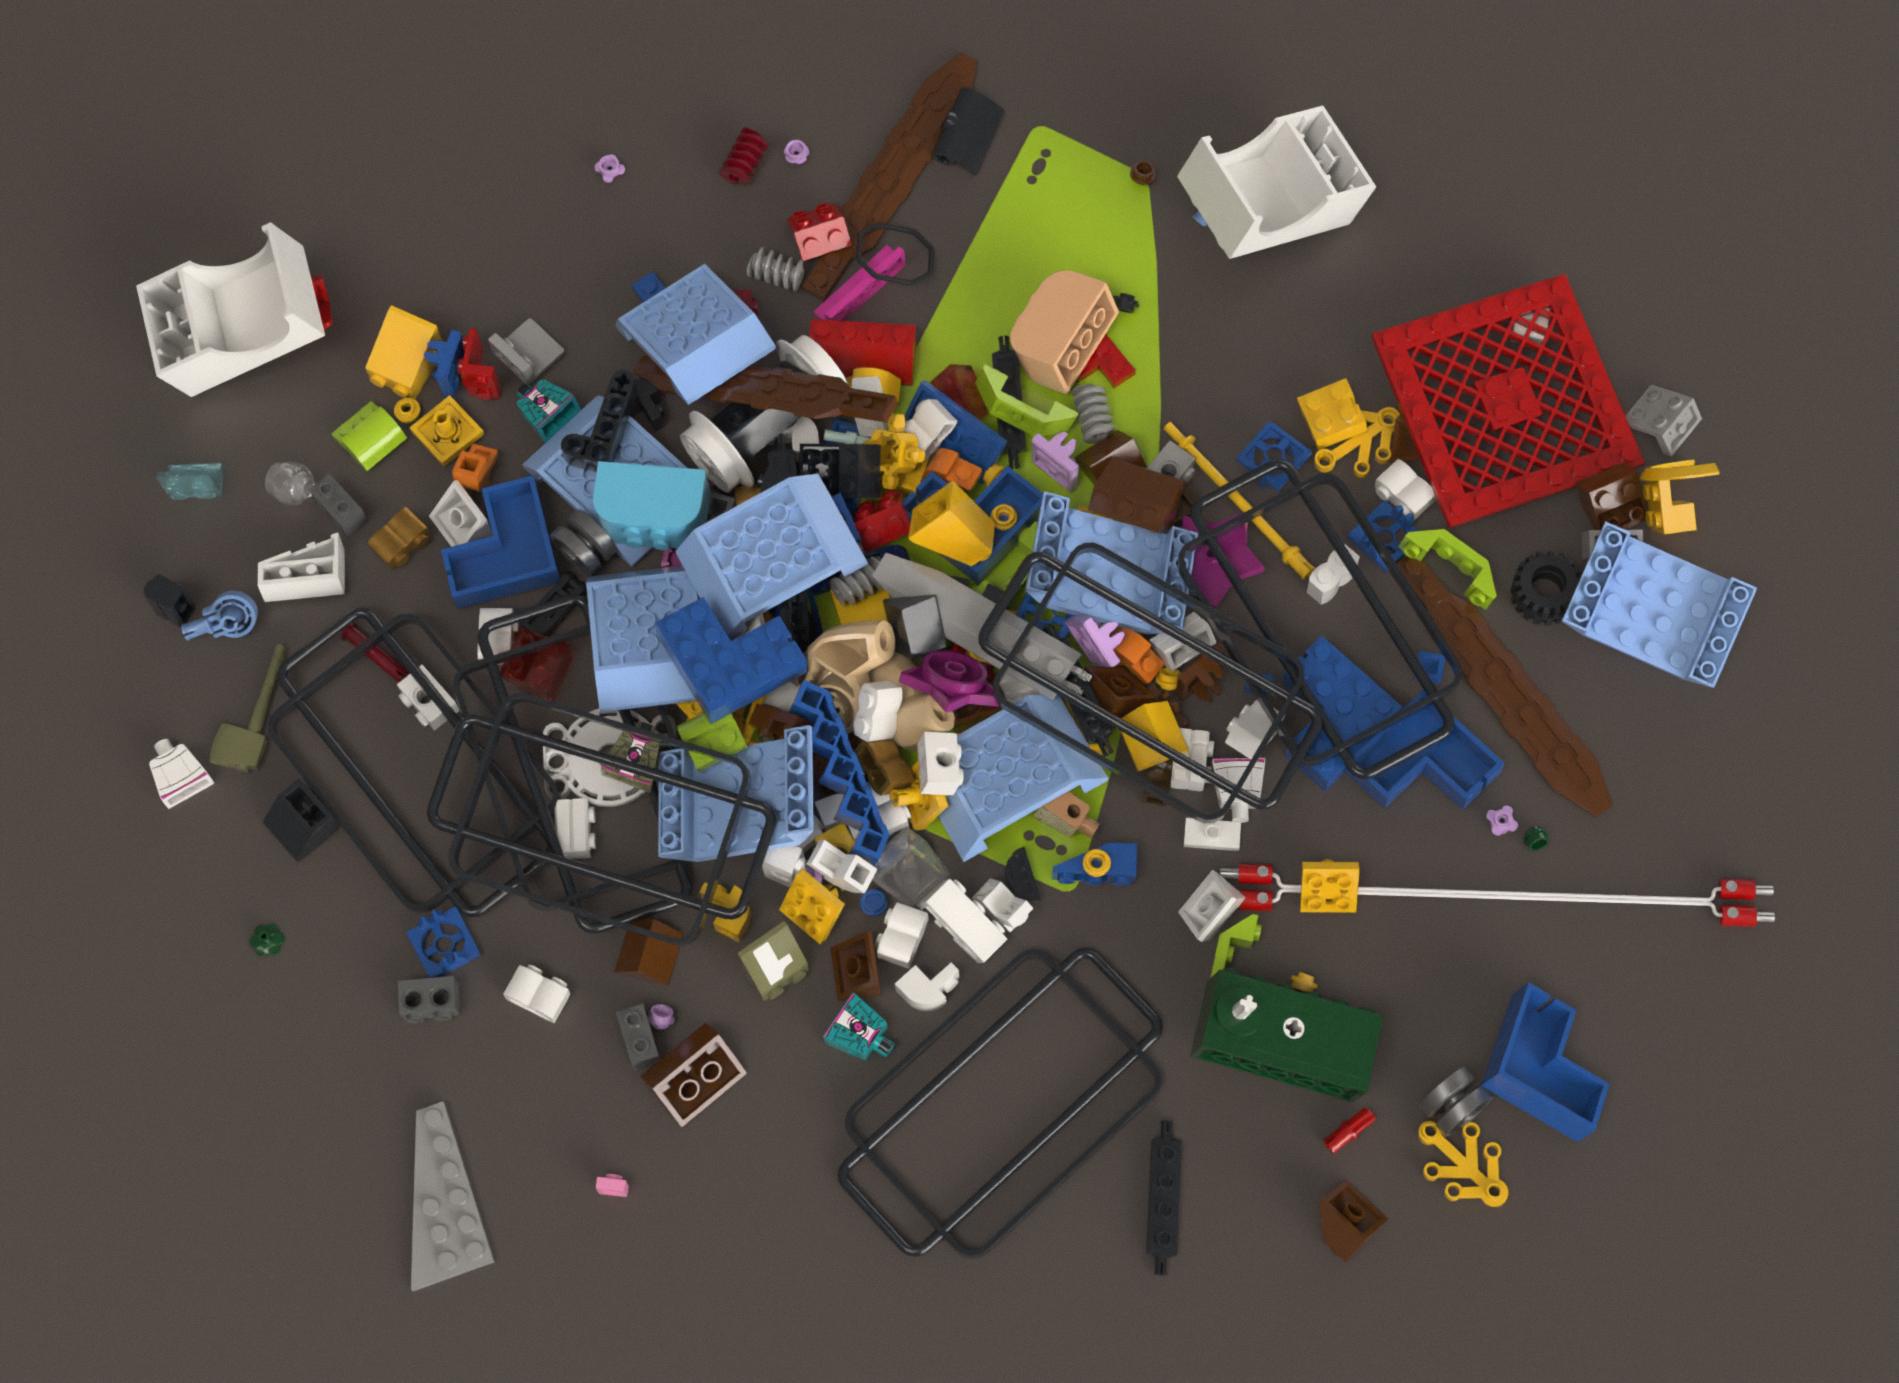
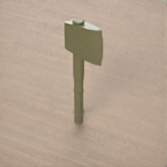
M276 644L248 729L222 723L212 744L209 763L232 767L241 772H248L249 769L259 770L268 743L266 736L260 733L266 718L273 689H275L278 669L282 662H284L286 646Z

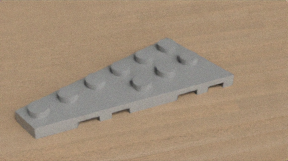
M443 1101L416 1111L412 1291L495 1262L448 1111Z

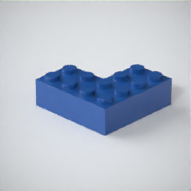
M1007 466L974 502L989 517L992 510L998 505L1006 504L1013 507L1017 513L1015 526L1006 531L995 528L992 554L985 561H979L973 566L945 555H940L979 585L1018 543V538L1022 531L1027 527L1030 528L1035 521L1038 522L1043 493ZM933 471L916 487L917 495L912 491L903 501V506L910 520L912 509L917 506V501L922 503L948 484ZM1005 515L999 518V520L1003 522L1009 519Z
M533 475L482 488L493 536L441 549L451 595L457 609L553 585L560 579L539 490Z
M704 597L655 622L657 637L710 724L807 673V659L795 640L792 641V635L780 616L733 641H730Z
M1322 635L1305 651L1304 657L1300 656L1298 658L1304 667V680L1343 742L1393 716L1403 708ZM1285 671L1282 683L1292 691L1295 685ZM1298 691L1297 694H1296V696L1302 698V696L1300 695V693H1299V691ZM1311 722L1293 739L1297 747L1310 727ZM1322 728L1306 755L1317 756L1334 748ZM1371 738L1348 751L1354 756ZM1286 748L1285 756L1290 760L1292 755ZM1338 755L1317 766L1300 764L1299 769L1326 792L1345 773L1346 767Z
M1424 689L1402 710L1428 697ZM1432 704L1378 733L1352 757L1359 767L1369 768L1439 730L1443 726V719ZM1454 717V729L1448 737L1370 779H1359L1353 776L1347 768L1345 773L1384 809L1423 773L1455 804L1464 810L1480 794L1482 789H1486L1501 774L1505 763Z
M1528 982L1511 996L1481 1086L1574 1141L1579 1142L1596 1130L1610 1084L1562 1056L1577 1010L1554 998L1538 1011H1535L1536 1008L1549 1000L1550 994Z

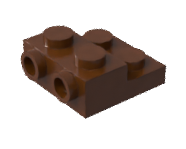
M757 703L749 722L752 727L758 729L757 734L773 739V741L784 739L785 729L807 725L813 726V723L798 715Z

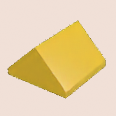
M1168 701L1143 704L1121 718L1182 754L1189 752ZM1121 732L1138 772L1169 760L1167 757Z

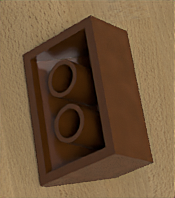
M1112 458L1094 484L1088 510L1156 533H1168L1174 525L1185 481Z
M704 1023L640 1077L675 1121L683 1127L745 1076L747 1072L720 1035L707 1023Z

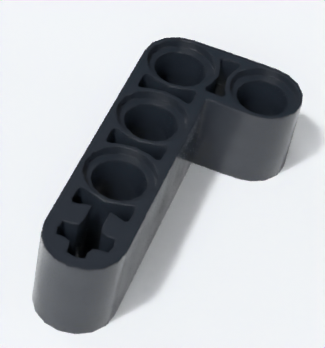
M619 370L612 375L591 437L568 434L562 439L561 449L565 461L569 465L597 472L598 461L614 462L638 391L634 376L630 371ZM621 407V410L611 412L612 408ZM607 430L613 431V433L608 436L602 435L603 432ZM574 447H579V448H580V449H579L577 452H575V453H570V452H569V450L572 449V448H574ZM597 454H605L601 459L594 458Z

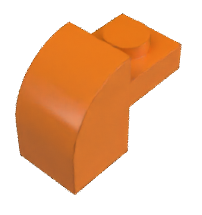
M472 444L469 452L461 451L452 470L453 481L458 480L463 488L482 492V488H486L490 484L489 476L498 459V450Z
M940 448L936 450L923 476L925 479L933 471L947 483L953 480L965 493L970 495L983 472L982 468L959 458V453Z
M1116 627L1109 634L1110 637L1120 631L1125 634L1121 643L1113 649L1120 660L1117 665H1126L1144 684H1149L1165 663L1150 649L1152 645L1141 635L1126 627Z

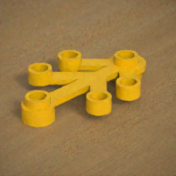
M1392 407L1383 408L1378 413L1361 410L1366 422L1373 423L1367 427L1368 431L1353 436L1332 451L1328 449L1319 450L1314 459L1315 468L1323 473L1330 472L1337 460L1360 446L1358 461L1354 465L1353 472L1358 478L1367 477L1370 471L1368 461L1372 438L1381 432L1380 447L1376 449L1375 460L1379 464L1388 463L1391 458L1390 442L1394 432L1395 419L1400 413ZM1391 419L1393 423L1387 424L1384 420ZM1380 452H1384L1388 456L1386 458H1381L1378 454ZM1326 460L1329 462V465L1323 466L1320 464V461ZM1363 466L1366 468V471L1360 472L1357 467Z
M1425 1121L1420 1125L1418 1129L1419 1140L1425 1145H1435L1456 1165L1439 1166L1435 1162H1429L1423 1169L1425 1179L1435 1181L1438 1178H1470L1478 1185L1476 1187H1461L1456 1182L1449 1183L1444 1190V1195L1449 1201H1457L1459 1198H1481L1483 1203L1490 1207H1498L1505 1203L1508 1198V1188L1499 1179L1498 1168L1501 1147L1495 1142H1490L1484 1147L1483 1156L1487 1159L1486 1177L1478 1170L1477 1138L1480 1134V1128L1476 1123L1469 1122L1462 1129V1136L1465 1139L1466 1157L1441 1135V1131L1436 1127V1122ZM1432 1127L1435 1130V1135L1428 1136L1425 1133V1129ZM1466 1128H1474L1476 1135H1467ZM1489 1147L1495 1148L1497 1155L1490 1156L1487 1153V1149ZM1434 1167L1437 1170V1175L1430 1176L1427 1173V1168ZM1455 1187L1458 1190V1195L1451 1196L1448 1193V1189ZM1491 1187L1497 1188L1499 1195H1490L1489 1189Z

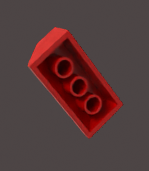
M811 319L809 338L825 350L845 378L853 376V371L857 368H876L900 378L901 385L903 386L913 385L917 345L915 325Z

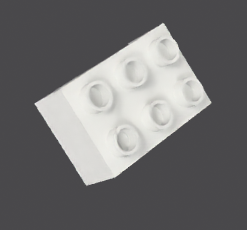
M1324 106L1275 118L1260 135L1230 152L1216 154L1210 144L1212 141L1210 135L1202 137L1177 176L1190 196L1192 203L1201 213L1216 237L1219 246L1225 251L1229 259L1349 225L1376 188V185Z
M271 222L262 226V231L268 237L266 245L260 252L247 260L226 266H204L189 260L136 285L156 376L190 397L325 336L304 247Z

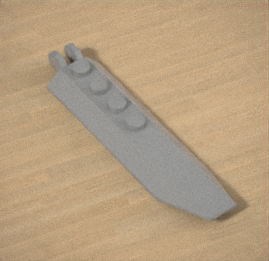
M885 553L872 577L892 598L936 594L945 637L996 668L1000 669L1003 663L985 653L978 641L980 629L994 608V602L941 571ZM1005 609L989 636L990 643L1010 654L1028 622ZM1036 627L1033 628L1016 656L1018 660L1079 695H1082L1083 690L1076 684L1066 681L1069 673L1071 672L1087 682L1092 678L1089 673L1074 666L1081 653ZM1009 667L1006 672L1008 675L1054 701L1057 694Z

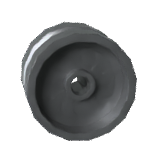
M577 509L566 519L568 528L558 526L549 537L559 553L583 575L590 577L601 568L599 559L608 561L618 550L614 541L604 529L586 513Z
M1464 1066L1450 1075L1432 1090L1419 1105L1428 1117L1437 1116L1446 1110L1438 1118L1436 1127L1445 1137L1472 1121L1494 1097L1489 1090L1482 1086H1477L1467 1093L1475 1084L1477 1077L1468 1066Z

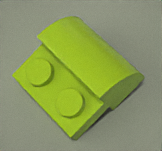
M372 401L331 434L335 441L347 450L351 457L366 471L407 439L394 419L381 406L378 407Z
M702 713L676 726L682 741L733 756L749 748L732 713L710 724L705 714ZM688 751L698 772L721 762V760Z

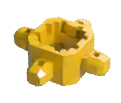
M892 413L888 421L889 430L877 429L871 435V440L863 442V444L881 445L880 471H884L882 485L883 488L887 489L897 488L899 482L898 473H911L916 468V463H921L925 460V452L922 448H918L919 441L915 433L903 431V428H905L904 415ZM896 439L895 444H899V448L896 449L895 453L897 462L891 463V458H888L892 449L890 441Z

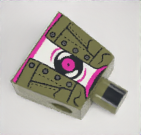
M640 722L638 728L655 731L654 726L645 722ZM623 731L609 752V755L656 769L660 744L651 739ZM604 764L601 766V774L603 776L651 793L654 783L653 779Z

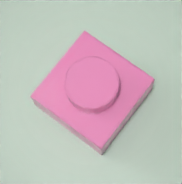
M606 1174L605 1178L597 1177L596 1190L599 1194L627 1197L629 1185L626 1180H622L623 1177L620 1175Z

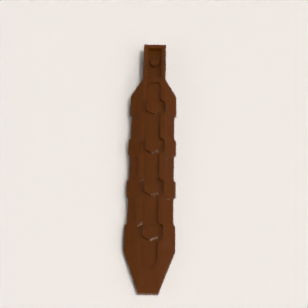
M961 52L925 79L911 100V106L899 124L893 127L885 139L886 143L872 165H868L859 179L860 183L846 204L842 205L839 209L844 217L852 245L823 254L802 285L804 292L825 302L849 264L856 259L857 234L876 223L887 224L900 203H904L912 191L913 183L925 165L933 159L932 153L941 135L940 129L948 112L952 109L960 89L964 87L972 89L978 60ZM877 228L862 236L861 256L875 247L886 229Z
M643 356L632 370L635 375L652 383L659 391L677 394L670 378L650 356ZM757 365L748 366L702 396L712 401L723 403L730 401L751 405L752 408L786 411L796 416L813 419L845 415L884 423L888 421L899 404L895 395L851 388L840 377L823 374L810 375L793 372L792 369L769 368Z
M1407 556L1396 563L1459 660L1462 672L1468 678V684L1478 696L1483 697L1501 720L1500 724L1511 738H1515L1535 763L1534 767L1552 790L1595 818L1611 808L1613 804L1596 757L1580 737L1573 734L1555 711L1556 707L1544 693L1537 689L1521 669L1522 665L1511 651L1505 649L1489 629L1488 622L1473 603L1448 592L1423 560L1419 561Z

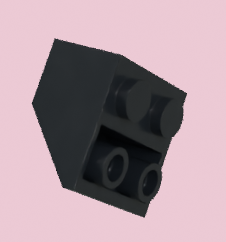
M300 778L277 796L263 820V824L297 862L340 827L333 815Z

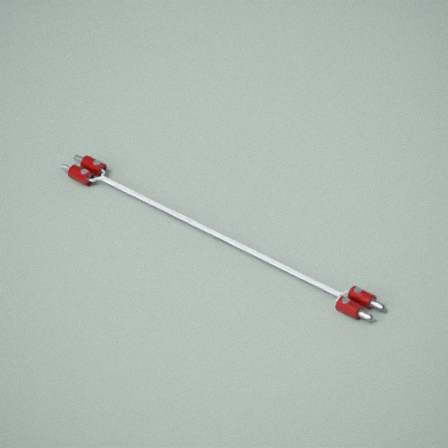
M1239 863L1238 869L1220 868L1219 875L1223 878H1238V884L1272 885V877H1274L1278 886L1282 888L1277 892L1274 899H1272V891L1238 890L1246 897L1238 907V911L1272 912V903L1279 901L1281 893L1301 892V885L1282 884L1279 875L1273 873L1272 864ZM1720 878L1718 887L1712 890L1711 897L1358 887V895L1710 906L1714 915L1719 917L1720 926L1755 927L1757 921L1774 922L1775 920L1774 912H1757L1756 906L1721 905L1718 913L1716 906L1710 902L1714 900L1717 891L1719 899L1754 900L1755 895H1773L1774 888L1772 885H1756L1754 879Z

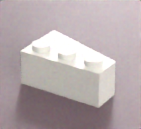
M339 533L330 535V539L315 544V542L306 544L307 548L293 553L287 551L259 562L258 588L264 601L271 602L345 594V549Z
M950 878L938 882L916 906L921 911L926 908L936 918L934 921L936 925L940 928L943 926L954 937L953 940L978 964L984 963L1007 940L1003 935L1005 930L995 920L990 921L984 915L986 910L976 900L971 901L964 894L966 889L957 880L952 881Z

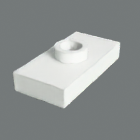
M1186 818L1184 847L1239 851L1241 822L1219 820L1215 823H1202L1193 818Z

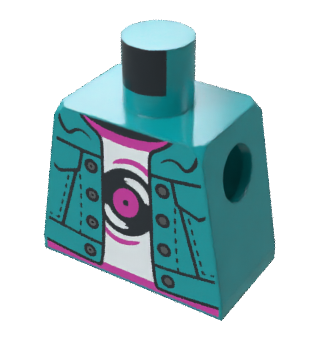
M540 380L534 387L523 384L517 391V396L520 399L516 405L525 420L545 443L581 411L573 394L546 380Z
M855 993L851 994L823 1036L824 1042L828 1046L862 1060H867L873 1050L887 1058L895 1046L894 1042L883 1036L888 1029L887 1022Z

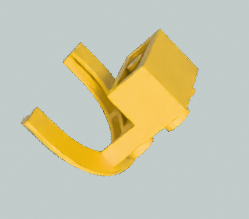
M1692 459L1645 468L1639 479L1646 481V484L1643 485V496L1645 500H1648L1649 511H1646V523L1648 527H1651V531L1670 534L1697 530L1694 503L1682 500L1672 501L1670 480L1718 475L1719 470L1716 463L1694 465L1695 460Z

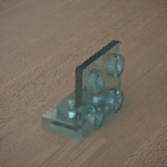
M221 463L168 465V472H157V479L169 498L185 500L187 497H198L208 500L213 497L222 496L223 466Z

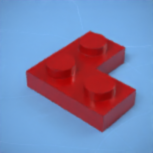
M1105 334L1076 382L1079 383L1099 370L1112 387L1116 388L1134 376L1135 369L1107 334Z

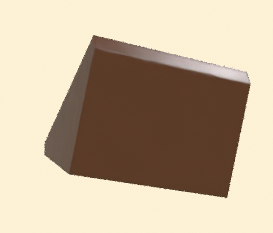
M1119 430L1114 431L1106 439L1097 442L1074 457L1093 485L1112 458L1147 468L1134 439Z
M640 919L629 923L672 938H682L684 935L682 932L655 919ZM626 931L614 973L669 986L680 946Z
M866 931L831 947L838 1001H847L852 993H855L861 999L881 996L871 931Z

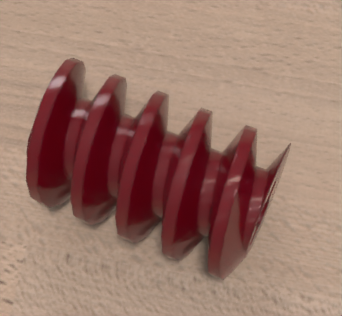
M747 127L741 129V134L736 138L732 151L729 152L723 167L719 170L720 176L727 182L732 184H749L751 182L749 176L755 174L754 168L760 164L757 159H762L764 157L762 151L768 149V144L758 132Z

